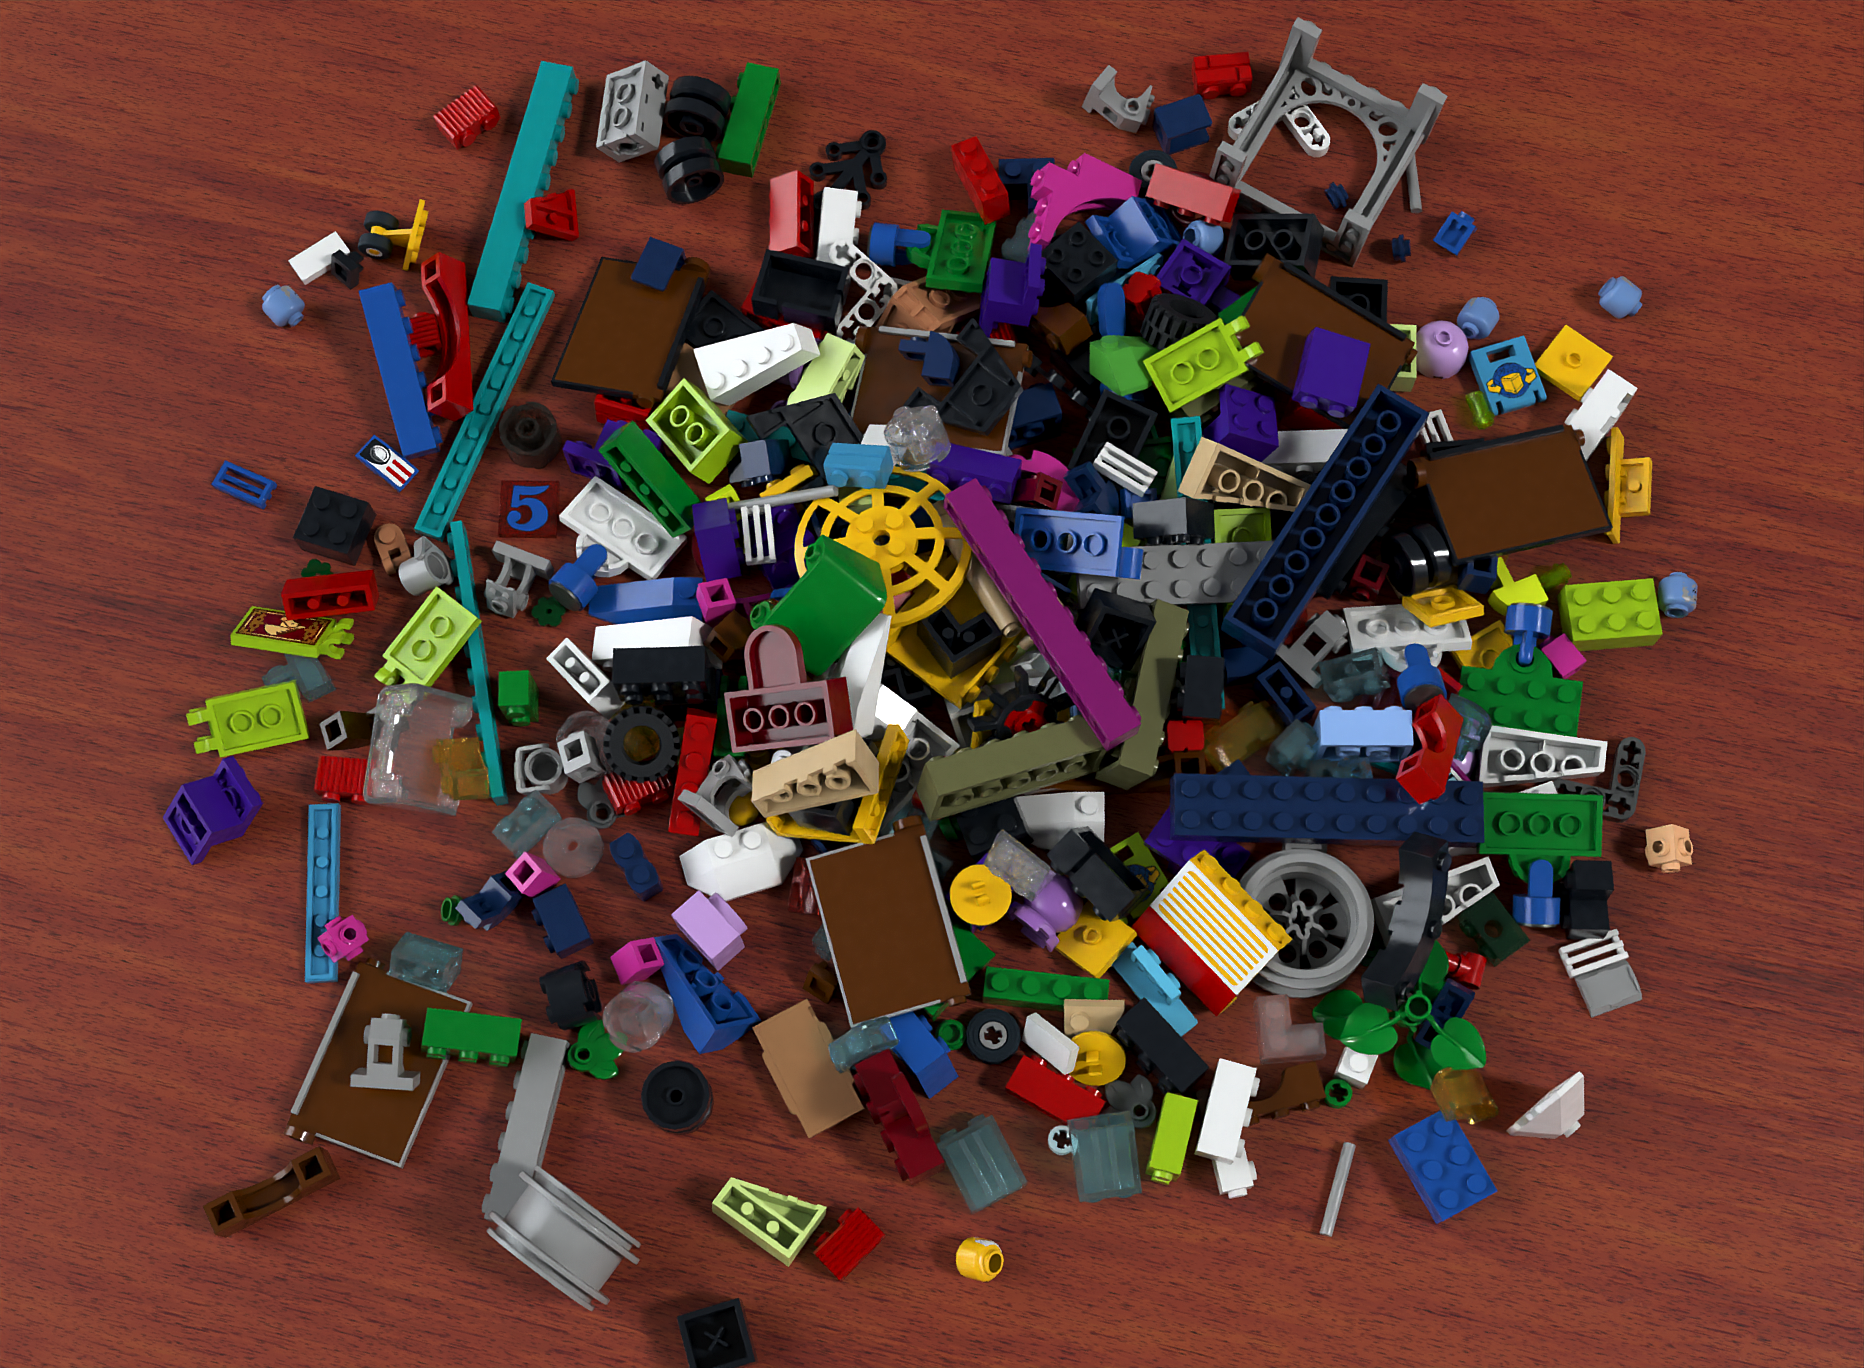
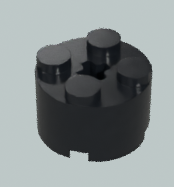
M579 961L548 971L539 978L540 987L543 993L547 994L550 1004L546 1006L548 1019L551 1024L557 1022L559 1028L563 1031L589 1024L602 1018V1016L597 1014L602 1011L599 990L595 979L589 980L585 973L591 971L585 961Z

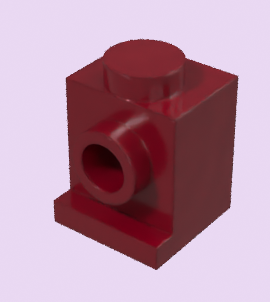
M1037 472V475H1031V478L1018 479L1012 502L1025 507L1056 510L1063 482L1042 472Z

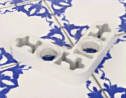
M1295 92L1293 96L1289 97L1292 100L1298 99V97L1295 95ZM1259 101L1237 112L1230 118L1228 134L1233 140L1236 141L1242 131L1241 128L1235 129L1236 124L1244 126ZM1307 104L1292 109V113L1291 111L1287 112L1276 122L1278 123L1283 120L1309 156L1322 157L1327 153L1330 145V136ZM1304 117L1309 121V125L1299 127L1295 124L1294 120ZM1313 138L1316 142L1322 141V146L1320 147L1318 144L1312 145Z
M844 239L837 240L831 245L829 257L836 265L846 266L850 262L846 258L842 257L839 260L835 257L837 255L835 247L842 248L844 245L848 248L847 255L853 259L855 254L858 255L860 259L853 263L850 269V277L866 293L839 323L835 336L841 339L843 336L841 328L843 326L849 328L854 323V321L849 320L851 315L860 324L871 327L884 312L891 297L898 291L897 284L856 246ZM862 263L869 265L871 268V276L865 280L858 278L855 273L857 265ZM888 283L891 286L889 291L892 295L890 297L885 295L880 299L879 303L883 304V307L880 309L877 303L869 299L868 296L871 293L875 298L880 292L878 285L884 286ZM862 304H869L874 308V316L870 320H864L859 316L858 310ZM857 326L852 333L855 336V338L859 326ZM848 338L846 341L855 342V338L853 340Z

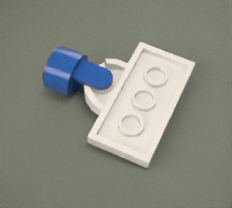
M594 476L559 515L560 522L580 534L576 541L578 559L573 564L565 563L548 581L549 590L553 597L564 607L572 611H582L598 593V586L594 581L596 576L612 577L630 568L645 579L654 580L688 543L687 536L681 534L672 538L651 512L597 476Z
M1402 604L1343 608L1342 617L1348 629L1347 638L1352 658L1382 656L1386 664L1394 670L1402 672L1397 679V687L1402 706L1405 710H1412V713L1415 714L1419 705L1435 696L1442 694L1445 699L1447 698L1443 677L1437 666L1441 661L1442 652L1471 650L1472 639L1466 619L1429 627L1405 609Z

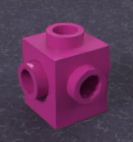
M353 915L344 920L341 916L336 917L324 925L327 931L317 938L321 943L323 951L331 958L333 963L344 956L347 961L351 960L364 951L361 945L369 940L366 936L367 930L360 920L355 919Z

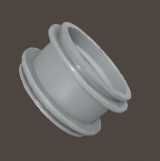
M1311 849L1283 850L1258 861L1246 872L1239 882L1241 887L1262 905L1263 909L1276 923L1282 927L1283 923H1286V933L1293 936L1292 941L1281 949L1290 951L1294 958L1293 961L1285 963L1280 960L1277 953L1251 980L1262 989L1289 998H1309L1327 993L1342 984L1353 973L1367 953L1374 929V914L1371 900L1358 876L1337 858ZM1294 879V894L1289 897L1283 880ZM1330 893L1337 903L1323 910L1320 903ZM1303 894L1311 896L1314 900V905L1310 907L1305 906L1299 900V896ZM1274 898L1281 900L1284 904V909L1281 911L1273 910L1269 905V900ZM1297 914L1301 922H1306L1302 928V933L1299 925L1293 924ZM1319 919H1330L1334 924V929L1325 930L1319 924ZM1332 937L1345 940L1342 950L1325 939ZM1319 946L1323 950L1324 956L1319 959L1312 957L1309 953V947ZM1300 957H1303L1309 969H1300Z
M538 1165L534 1168L538 1172L535 1178L522 1171L519 1177L529 1184L528 1188L505 1218L494 1211L489 1213V1217L499 1226L496 1230L489 1227L486 1232L528 1267L586 1309L593 1311L595 1308L591 1303L593 1298L607 1305L610 1299L600 1289L624 1257L635 1265L638 1264L639 1258L629 1250L633 1245L639 1248L642 1244Z

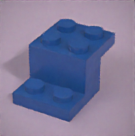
M1131 196L1109 217L1092 215L1085 221L1090 230L1089 232L1118 260L1117 268L1133 270L1157 253L1162 254L1164 251L1174 252L1181 242L1182 237L1163 207L1154 205L1153 200Z

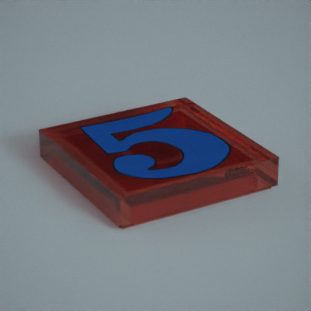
M502 480L498 522L499 538H557L560 482Z

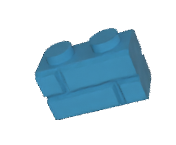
M832 443L829 455L827 454L824 461V471L828 485L885 489L894 464L889 446Z

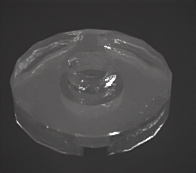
M566 818L557 822L548 830L543 841V854L547 864L556 873L567 878H579L591 873L596 868L595 866L599 863V860L601 861L604 852V842L598 829L590 824L589 821L581 818ZM570 843H578V846L574 851L568 850V845Z

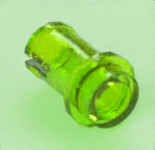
M1482 391L1468 394L1465 397V401L1473 415V425L1477 426L1478 429H1486L1492 426L1495 415L1489 411Z
M1555 563L1551 570L1538 576L1540 583L1545 582V585L1542 586L1545 593L1560 584H1568V580L1572 578L1569 568L1564 563Z

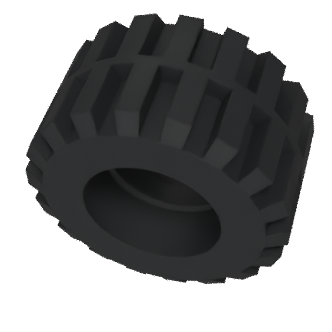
M1163 293L1152 298L1140 333L1150 345L1161 351L1219 318L1208 307L1196 300L1182 295Z
M636 705L628 709L626 708L618 715H615L607 726L603 740V750L607 763L618 776L621 775L630 782L631 780L637 781V783L653 782L657 778L665 776L671 767L673 768L680 751L679 734L672 719L660 709L658 710L648 705ZM637 726H646L653 729L660 740L658 753L655 757L645 762L631 759L626 754L623 746L624 738L628 731Z

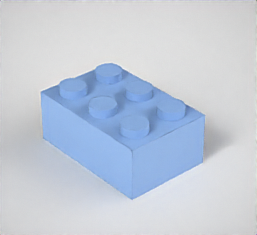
M1329 706L1319 711L1312 728L1314 762H1401V760L1407 758L1414 745L1412 710H1403L1399 706L1387 707L1385 710H1373L1369 706L1356 707L1354 710H1342L1339 706Z

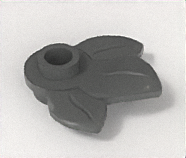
M603 776L597 781L595 786L586 781L580 783L577 792L579 803L587 810L588 822L598 829H606L614 824L616 818L626 816L625 813L615 814L614 808L602 786ZM604 810L607 812V817L599 819L596 816V812Z
M1139 1074L1133 1079L1131 1085L1121 1080H1114L1105 1084V1095L1110 1106L1099 1115L1102 1123L1116 1130H1123L1129 1126L1138 1129L1151 1126L1156 1119L1157 1110L1152 1102L1154 1090L1150 1081ZM1138 1108L1146 1109L1143 1116L1138 1117L1135 1115Z

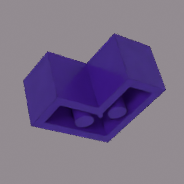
M727 498L692 504L695 534L706 581L742 576L740 565L745 564L742 546L736 547L735 539L740 538L735 508L728 507Z

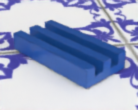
M226 460L211 484L215 489L263 510L266 507V500H270L272 497V490H275L278 486L276 482ZM228 470L264 485L265 488L262 490L226 474ZM221 481H227L233 485H236L256 495H259L260 497L258 499L238 489L222 483Z

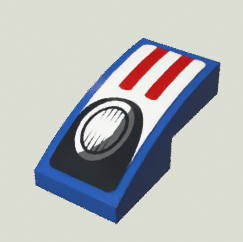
M373 435L355 455L366 467L382 477L399 493L419 472L414 465L376 435Z

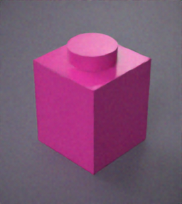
M1565 633L1556 639L1552 635L1538 646L1548 657L1552 665L1553 678L1568 679L1578 672L1587 661Z
M526 851L505 873L522 894L532 898L550 891L561 879L544 859Z
M654 937L630 941L610 957L621 985L646 980L665 965Z

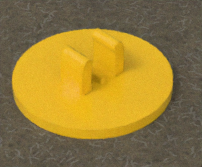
M984 864L969 866L958 873L951 884V906L960 919L971 925L986 926L997 922L1006 914L1011 904L1012 892L1009 881L1001 871L992 866Z
M1088 1031L1080 1033L1071 1039L1079 1046L1074 1071L1069 1073L1075 1080L1086 1085L1100 1086L1113 1082L1122 1074L1126 1064V1054L1123 1046L1116 1038L1104 1032Z

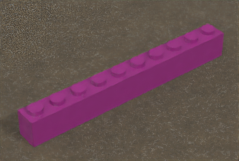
M975 478L947 493L944 499V509L1106 752L1136 735L1141 726V716L1138 710L1133 705L1129 706L1123 697L1124 691L1119 682L1116 680L1112 681L1106 672L1108 669L1105 661L1101 656L1094 654L1090 648L1091 643L1086 633L1077 629L1073 623L1074 617L1067 606L1063 607L1057 599L1058 594L1053 584L1044 580L1040 574L1041 568L1036 559L1030 558L1025 552L1022 538L1017 533L1013 534L1008 526L1009 521L1005 513L1001 509L997 510L994 506L989 489L985 485L981 486Z

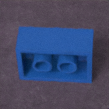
M1448 1106L1388 1140L1436 1225L1498 1191Z

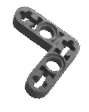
M1635 737L1624 738L1618 744L1614 754L1608 789L1558 779L1553 782L1556 791L1561 787L1564 794H1574L1576 791H1579L1578 794L1603 795V807L1605 803L1615 806L1620 801L1623 803V808L1627 810L1620 815L1616 807L1608 806L1603 811V820L1616 823L1627 821L1636 810L1646 753L1645 746L1640 739ZM1630 745L1633 747V752L1637 754L1631 758L1630 765H1624L1627 762L1628 752L1623 750ZM1622 772L1630 774L1633 778V785L1630 787L1620 785L1617 778L1618 774Z

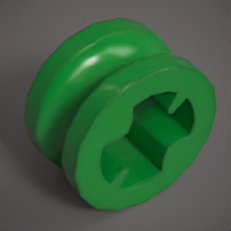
M1333 1079L1324 1087L1326 1094L1324 1102L1329 1107L1340 1109L1346 1106L1352 1098L1351 1086L1345 1080ZM1332 1086H1338L1340 1091H1345L1346 1096L1341 1097V1102H1337L1336 1097H1330L1329 1091L1332 1092L1334 1090Z

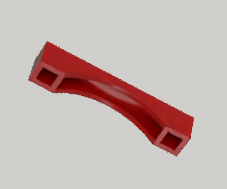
M438 252L421 263L422 289L436 314L442 340V357L439 369L434 379L427 385L428 412L455 422L473 411L466 267L464 262Z

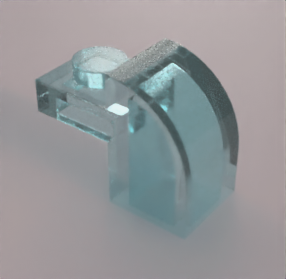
M285 653L284 656L288 664L273 667L268 671V674L261 677L265 686L296 680L302 695L309 703L336 690L328 671L317 658Z
M1451 693L1448 702L1464 718L1460 731L1461 735L1458 739L1456 753L1453 758L1463 762L1468 751L1474 753L1476 749L1481 750L1491 730L1492 722L1482 707L1464 697Z

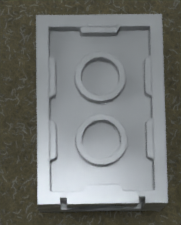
M645 60L607 75L596 142L597 149L617 162L659 149L669 80L667 74Z

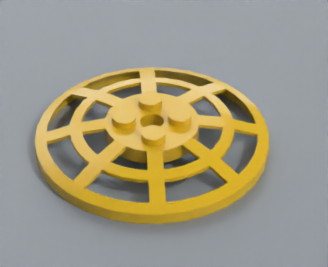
M893 466L891 474L910 476L929 484L918 493L901 486L887 485L885 489L863 488L853 492L839 503L830 498L814 500L805 511L798 526L794 553L797 572L801 578L807 571L804 559L808 546L803 547V538L809 519L818 506L830 512L823 524L821 535L829 537L837 517L848 522L850 525L847 529L846 537L833 540L880 564L887 590V601L883 608V614L892 616L890 629L910 625L922 620L945 605L962 585L970 568L973 554L972 549L958 528L943 527L937 510L928 501L939 490L944 495L951 492V490L939 480L926 473ZM884 493L899 494L910 498V500L900 509L885 506ZM872 495V508L860 514L847 508L848 505L856 500ZM921 506L930 516L934 527L916 528L910 516ZM881 535H886L890 538L889 542L882 546L874 543L875 539ZM935 539L933 552L928 562L925 563L915 555L918 548V540ZM945 539H963L960 561L954 574L947 581L935 571L943 554ZM907 565L918 572L907 581L892 586V573L900 571ZM925 580H928L939 590L934 597L920 606L895 614L893 596L910 591Z

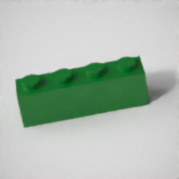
M747 62L745 71L740 72L737 81L738 94L737 96L733 95L731 99L730 112L732 113L730 120H725L723 128V143H718L716 148V159L719 160L723 172L753 178L781 85L779 69Z
M633 420L615 430L598 451L672 538L691 530L694 526L692 504L702 503L701 500Z
M986 966L983 1003L1064 1012V999L1108 1000L1110 980Z

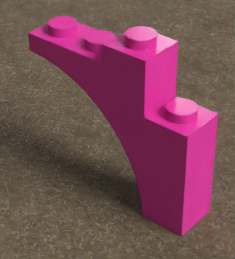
M1083 153L1076 161L1072 160L1067 170L1049 162L1041 170H1036L1031 179L1033 189L1030 198L1038 202L1034 213L1037 215L1036 220L1028 233V238H1030L1029 247L1033 243L1042 245V250L1051 243L1053 234L1061 220L1072 213L1088 209H1102L1114 212L1131 196L1138 197L1142 180L1086 153Z

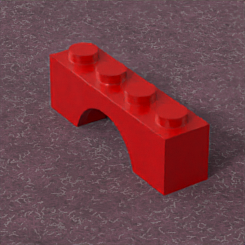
M1442 694L1417 707L1412 726L1419 736L1422 749L1401 760L1396 780L1419 805L1430 799H1438L1445 792L1453 757L1456 753L1457 742L1461 735L1460 731L1464 718Z
M687 707L668 832L698 836L701 818L680 802L678 797L684 789L696 794L708 776L717 723V712Z

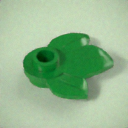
M602 1020L585 1024L578 1032L577 1042L568 1051V1063L574 1070L579 1072L588 1071L597 1079H611L619 1074L614 1060L625 1050L627 1040L618 1034L605 1033ZM585 1051L588 1053L589 1058L581 1060L578 1057V1053Z

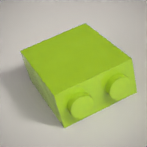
M1169 1092L1166 1093L1162 1101L1145 1174L1152 1176L1151 1181L1169 1185L1171 1181L1176 1182L1179 1178L1198 1100Z

